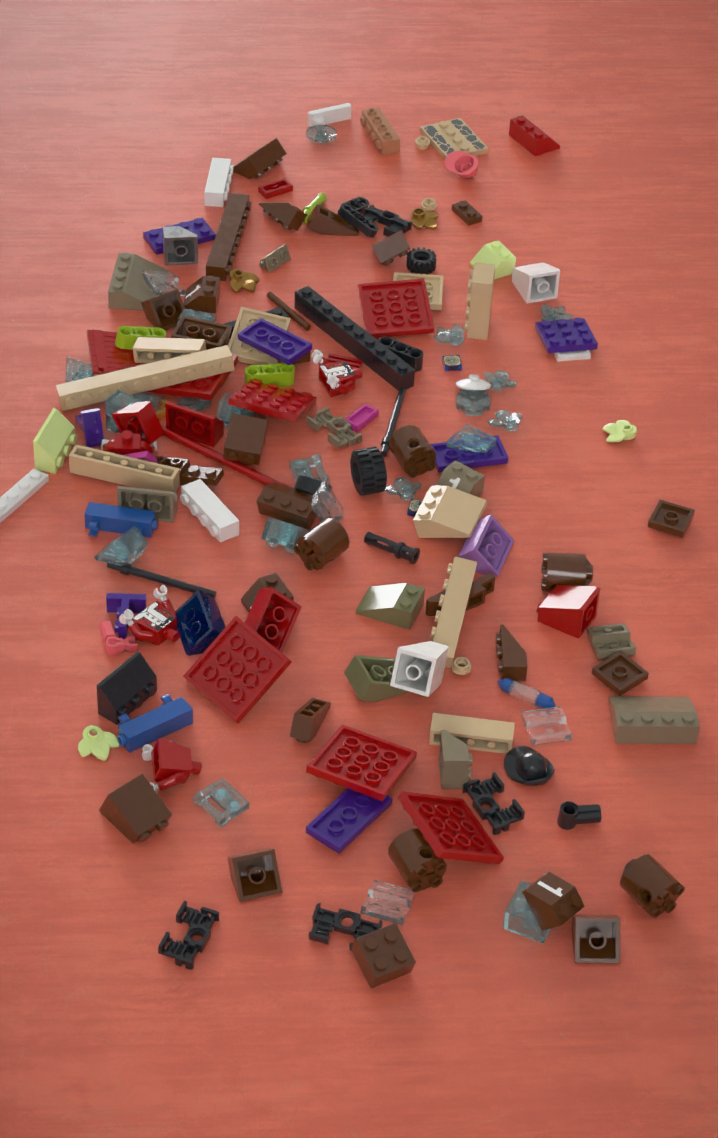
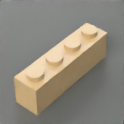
M138 337L133 346L135 363H153L207 350L205 339Z
M433 713L429 745L440 746L441 730H446L467 744L469 750L507 754L512 750L515 723Z

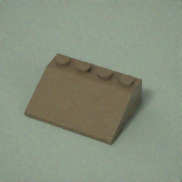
M118 253L108 290L109 308L144 311L141 302L164 293L168 270L136 254Z
M609 696L615 743H697L700 726L697 711L689 697Z

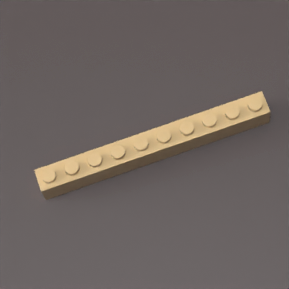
M228 345L59 384L56 385L62 411L234 371L235 368L232 353Z

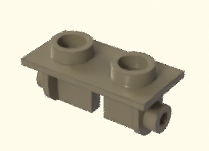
M282 245L264 259H261L259 266L267 268L268 272L271 273L291 259L287 245Z

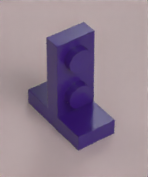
M100 409L81 411L80 415H75V422L84 432L85 446L101 445L104 436Z
M107 593V612L117 613V618L124 614L126 609L139 614L147 608L146 594ZM116 620L115 632H118L119 638L125 639L128 635L129 625L122 624L119 620Z

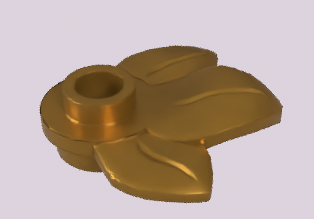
M422 208L413 209L411 218L414 227L419 229L423 227L427 229L437 227V222L434 219L439 217L438 213L425 211Z
M233 269L229 273L230 287L235 292L240 291L241 288L254 292L255 283L260 281L255 274L243 272L239 269Z

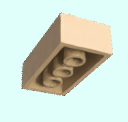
M475 263L474 269L470 270L464 331H468L467 338L483 340L488 338L495 274L494 264Z

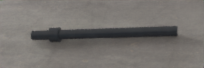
M405 388L399 389L386 435L381 442L382 448L380 452L383 457L387 456L390 449L389 440L395 430L406 393Z
M111 560L107 563V568L120 571L124 575L131 574L215 599L217 594L216 591L132 567L128 563L121 564Z

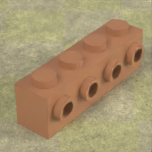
M380 108L362 110L360 123L365 128L366 133L369 134L371 141L375 143L377 150L382 155L400 152V138Z

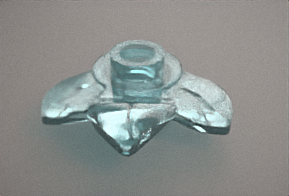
M544 304L540 308L542 320H569L573 317L572 314L565 313L564 306L552 308L548 304Z
M454 324L451 330L438 327V335L434 336L439 342L451 343L457 346L464 342V329L458 324Z
M496 371L494 374L484 372L483 374L484 379L491 384V389L495 391H503L505 387H515L517 382L510 380L509 374L504 371Z
M182 397L178 400L177 405L188 406L189 409L201 411L204 408H208L212 400Z
M500 410L496 412V418L488 420V424L495 427L503 426L507 431H514L518 429L520 420L523 417L518 412L511 414L509 411Z
M397 478L394 480V485L386 486L385 491L392 495H399L402 500H411L415 497L416 491L421 489V483L418 481L410 482L407 478Z

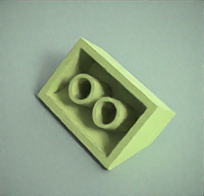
M55 408L52 409L33 440L35 469L56 474L58 469L63 466L66 456H69L71 447L77 442L75 427Z

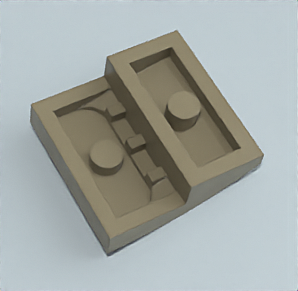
M625 623L587 627L589 641L597 659L610 658L620 651L627 656L636 655V647L630 640V631Z

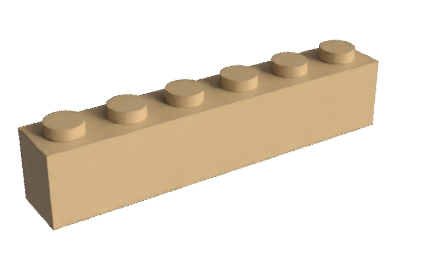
M75 445L69 454L70 473L134 488L175 493L180 486L179 468L81 445Z
M456 556L454 557L453 564L449 563L446 574L450 575V577L445 579L442 589L446 593L440 596L438 606H442L441 611L437 610L434 622L438 624L437 627L433 626L430 638L434 639L433 642L449 646L445 664L447 668L452 666L477 566L476 561Z

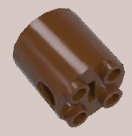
M413 425L403 426L392 434L389 440V448L405 473L411 478L435 468L436 453L418 427Z
M327 518L310 529L308 533L299 537L293 549L300 556L305 567L312 571L313 569H322L328 562L345 552L349 548L350 541L343 526L336 520Z
M543 553L541 590L552 591L556 585L588 586L593 580V565L586 558V554Z
M418 828L401 833L391 842L388 855L413 892H419L429 887L435 888L443 882L442 877L446 872L447 864L443 859L434 855L433 849L424 840Z
M649 854L629 861L623 870L620 880V886L653 918L658 917L665 911L667 913L672 912L677 905L675 901L685 890V887Z

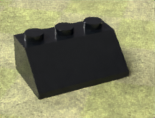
M137 651L97 684L98 714L116 725L121 722L118 716L124 713L129 716L131 712L139 708L144 701L152 697L157 691V677L140 652Z

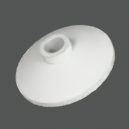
M469 375V378L456 382L457 387L466 390H487L491 388V384L479 379V375Z

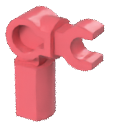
M111 621L100 623L99 628L105 643L106 654L115 656L120 652H124V650L129 652L137 651L138 644L135 643V636H128L125 639L117 638Z

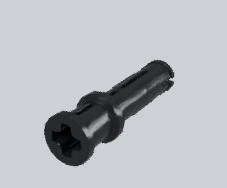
M367 532L364 537V543L393 553L396 558L406 559L410 564H415L419 558L420 549L406 546L404 542L396 543L371 532ZM378 541L386 543L388 546L378 543Z

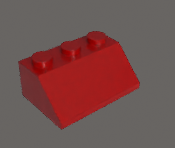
M523 115L510 119L509 135L534 156L560 149L558 143Z
M170 402L165 403L167 428L211 447H215L223 437L224 421Z
M272 587L259 589L245 623L282 653L302 606Z

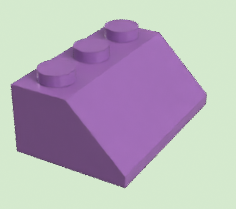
M490 514L478 521L471 538L466 539L458 557L476 561L475 572L485 575L491 573L497 577L514 543V539Z

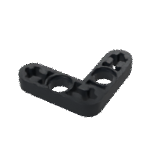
M356 197L340 205L338 214L365 235L375 237L378 227L361 214L369 206L367 199Z

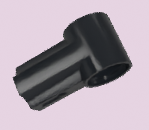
M571 801L563 802L560 806L557 824L562 829L570 830L576 824L600 823L602 818L600 805L578 806Z

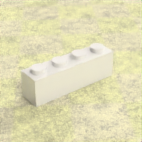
M212 158L204 192L205 206L224 207V202L228 201V192L230 191V183L232 182L234 165H231V159Z
M201 479L181 486L180 499L182 504L190 509L192 515L196 516L202 526H205L210 531V534L220 543L239 535V520Z

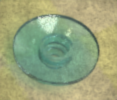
M314 125L307 129L306 136L314 142L326 143L334 140L337 132L328 125Z

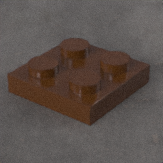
M659 500L648 521V527L684 537L694 517L695 510Z
M622 651L592 668V674L619 696L647 680L649 675L646 670Z

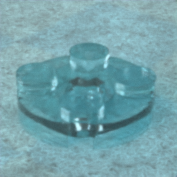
M461 388L456 396L455 405L458 410L460 408L466 415L479 416L484 411L490 409L491 398L487 394V390H466Z

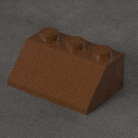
M276 138L235 165L234 173L248 179L254 176L258 178L264 174V169L268 171L274 167L273 163L275 165L283 160L282 157L287 153Z
M182 316L171 334V338L205 339L206 349L208 350L228 345L232 326Z
M274 482L264 486L256 502L260 514L310 530L325 503V499Z

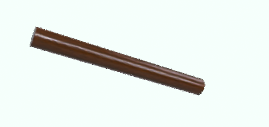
M271 291L267 293V297L272 302L281 307L286 314L306 331L310 330V324Z

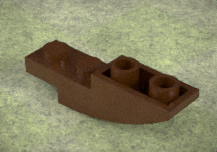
M156 456L158 464L180 469V485H186L201 479L206 485L217 486L224 476L223 469L192 466L189 459Z
M489 573L472 582L465 611L485 603V595L494 591L495 576ZM445 590L426 600L425 614L427 616H436L437 610L441 611L442 606H438L441 594L445 595Z

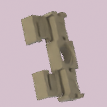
M329 407L318 411L317 416L314 418L306 416V424L315 431L320 430L323 426H327V429L333 433H328V441L338 449L348 443L352 447L356 442H362V433L357 435L353 432L351 424L341 416L334 417L330 413Z

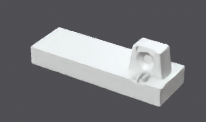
M350 103L309 111L307 125L312 128L351 119Z

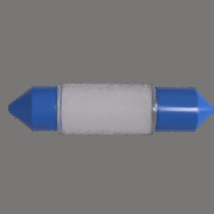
M509 678L498 680L501 690L517 699L545 710L556 706L553 697L541 693V691Z

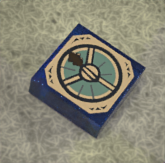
M459 355L442 356L445 371L462 370Z
M411 499L407 515L415 517L423 500Z

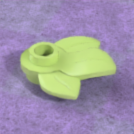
M618 420L616 424L610 423L602 428L603 431L610 434L606 442H620L623 439L631 440L635 438L637 433L636 426L631 425L626 420Z
M90 725L83 730V739L78 744V751L82 757L92 753L100 760L106 761L110 748H118L120 744L117 737L111 732H105L98 726Z

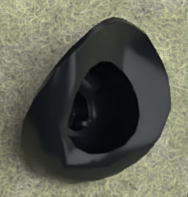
M527 746L513 748L504 759V768L507 775L513 781L523 785H544L552 778L555 772L553 765L547 758Z

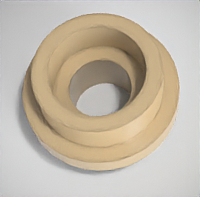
M420 136L415 140L416 147L425 150L430 145V140L425 136Z
M425 198L421 203V208L425 211H434L437 208L436 201L433 198Z
M458 657L453 661L451 669L455 674L466 675L471 671V663L465 657Z

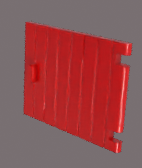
M87 330L92 374H98L99 371L106 374L146 363H135L133 350L120 349L115 345L117 332Z

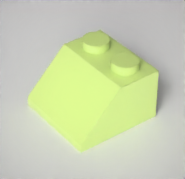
M498 240L485 244L470 261V266L474 269L475 263L494 264L495 280L513 273L516 257Z

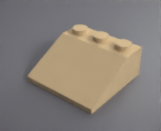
M430 486L413 519L418 538H471L487 505V500L450 486Z

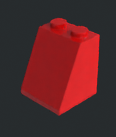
M556 585L552 591L548 592L544 602L539 603L536 610L538 613L537 621L579 639L597 615L600 588L595 586Z

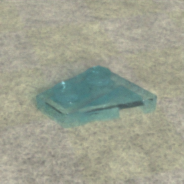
M70 357L66 358V383L95 375L92 374L90 363Z
M467 424L447 440V447L486 453L496 445L497 439Z

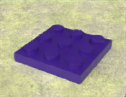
M585 318L535 322V329L547 353L594 350L598 348V343Z

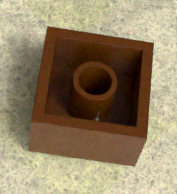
M396 923L356 938L351 948L370 988L411 973L416 963Z

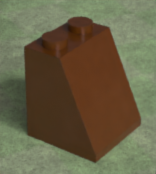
M232 413L224 446L223 459L259 465L265 444L268 420Z
M143 774L108 794L99 809L100 813L133 844L138 840L141 842L147 840L152 835L151 832L156 829L158 831L163 830L169 825L168 821L172 816Z

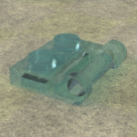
M320 455L289 461V467L295 484L299 475L314 478L310 467H315L319 477L314 479L326 484L330 483L329 476L325 474Z
M224 778L199 791L193 797V802L198 806L201 805L220 827L225 826L230 819L249 809V802ZM211 797L224 812L220 813L207 798Z

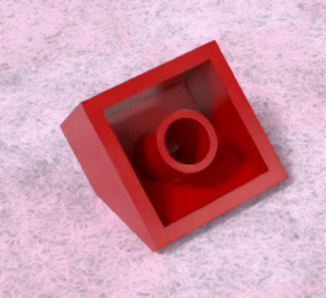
M151 401L137 402L112 413L120 433L124 430H129L132 434H140L142 439L148 444H152L164 433Z

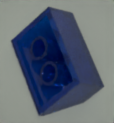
M199 589L175 611L178 619L177 630L180 633L183 647L188 656L204 653L226 627L215 598Z

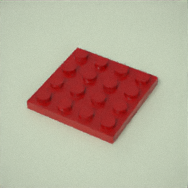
M424 278L358 284L365 331L374 338L434 333V324Z
M232 355L235 367L238 363V356ZM232 371L147 392L212 400Z
M252 379L229 397L228 405L297 422L316 404L317 397L307 392L299 393L295 392L292 388L283 389L277 384H264L261 380Z
M235 616L183 677L239 724L292 661L240 618Z
M342 724L307 765L306 773L370 796L373 799L383 801L415 761L417 752Z
M404 791L397 797L403 805V809L412 818L413 824L422 833L424 840L433 849L436 857L488 864H500L503 861V855L463 799Z

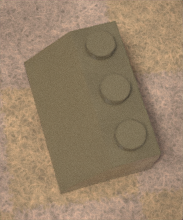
M124 486L117 487L118 506L155 511V519L158 521L174 523L178 509V496L175 492Z

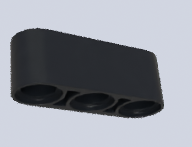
M381 337L378 340L414 368L415 372L422 369V350L390 337Z

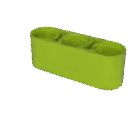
M121 326L117 331L115 345L120 349L133 350L138 337L166 338L167 333L164 329L158 327Z
M285 363L248 366L245 368L244 385L252 379H258L264 384L272 383L277 384L279 387L292 386L295 382V367L292 364L287 365Z

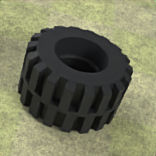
M377 447L354 450L351 454L350 468L353 483L358 493L364 496L384 492L387 484V472L380 450Z

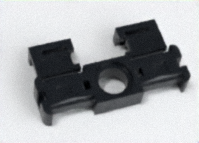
M374 205L365 208L364 217L372 223L374 220H377V222L386 225L383 235L387 237L400 230L406 233L412 228V221L409 222L401 219L395 213L377 209Z
M495 772L492 773V778L482 781L481 784L479 779L463 784V793H468L473 800L472 807L482 820L487 819L493 827V835L500 834L501 830L504 832L508 831L510 824L524 819L525 811L516 799L512 800V805L508 809L505 808L504 810L502 808L500 811V806L494 800L492 794L504 792V783ZM488 804L492 808L483 809L481 805Z
M183 901L176 914L177 923L182 924L184 922L189 924L190 927L183 939V943L182 941L178 943V940L176 942L170 938V932H166L158 946V953L175 958L177 966L181 967L183 964L186 969L192 970L194 968V958L198 952H203L211 937V927L215 921L219 922V912L206 907H202L199 912V910L187 907V901ZM194 935L203 937L200 941H194L191 938Z
M318 903L312 916L313 928L309 932V939L329 944L330 938L328 936L330 932H333L332 927H334V931L358 938L383 928L381 919L379 924L361 919V914L344 909H339L338 913L322 909L321 903ZM345 918H351L354 921L350 927L343 926L341 922ZM350 943V945H349L350 951H352L351 948H352V946H353L354 943Z

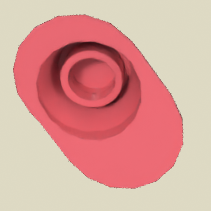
M458 150L446 156L444 165L446 169L458 174L460 177L470 178L473 175H477L478 159L474 155Z

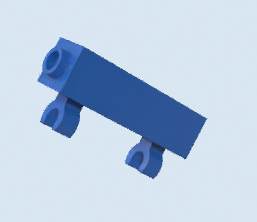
M89 502L84 514L85 528L90 529L89 536H97L98 530L135 535L133 542L141 543L143 537L151 538L153 531H156L158 528L155 511Z
M169 694L161 696L160 699L164 703L152 711L130 720L126 713L118 716L121 723L118 724L117 740L129 753L137 750L146 744H150L159 738L193 724V709L183 697L172 700Z

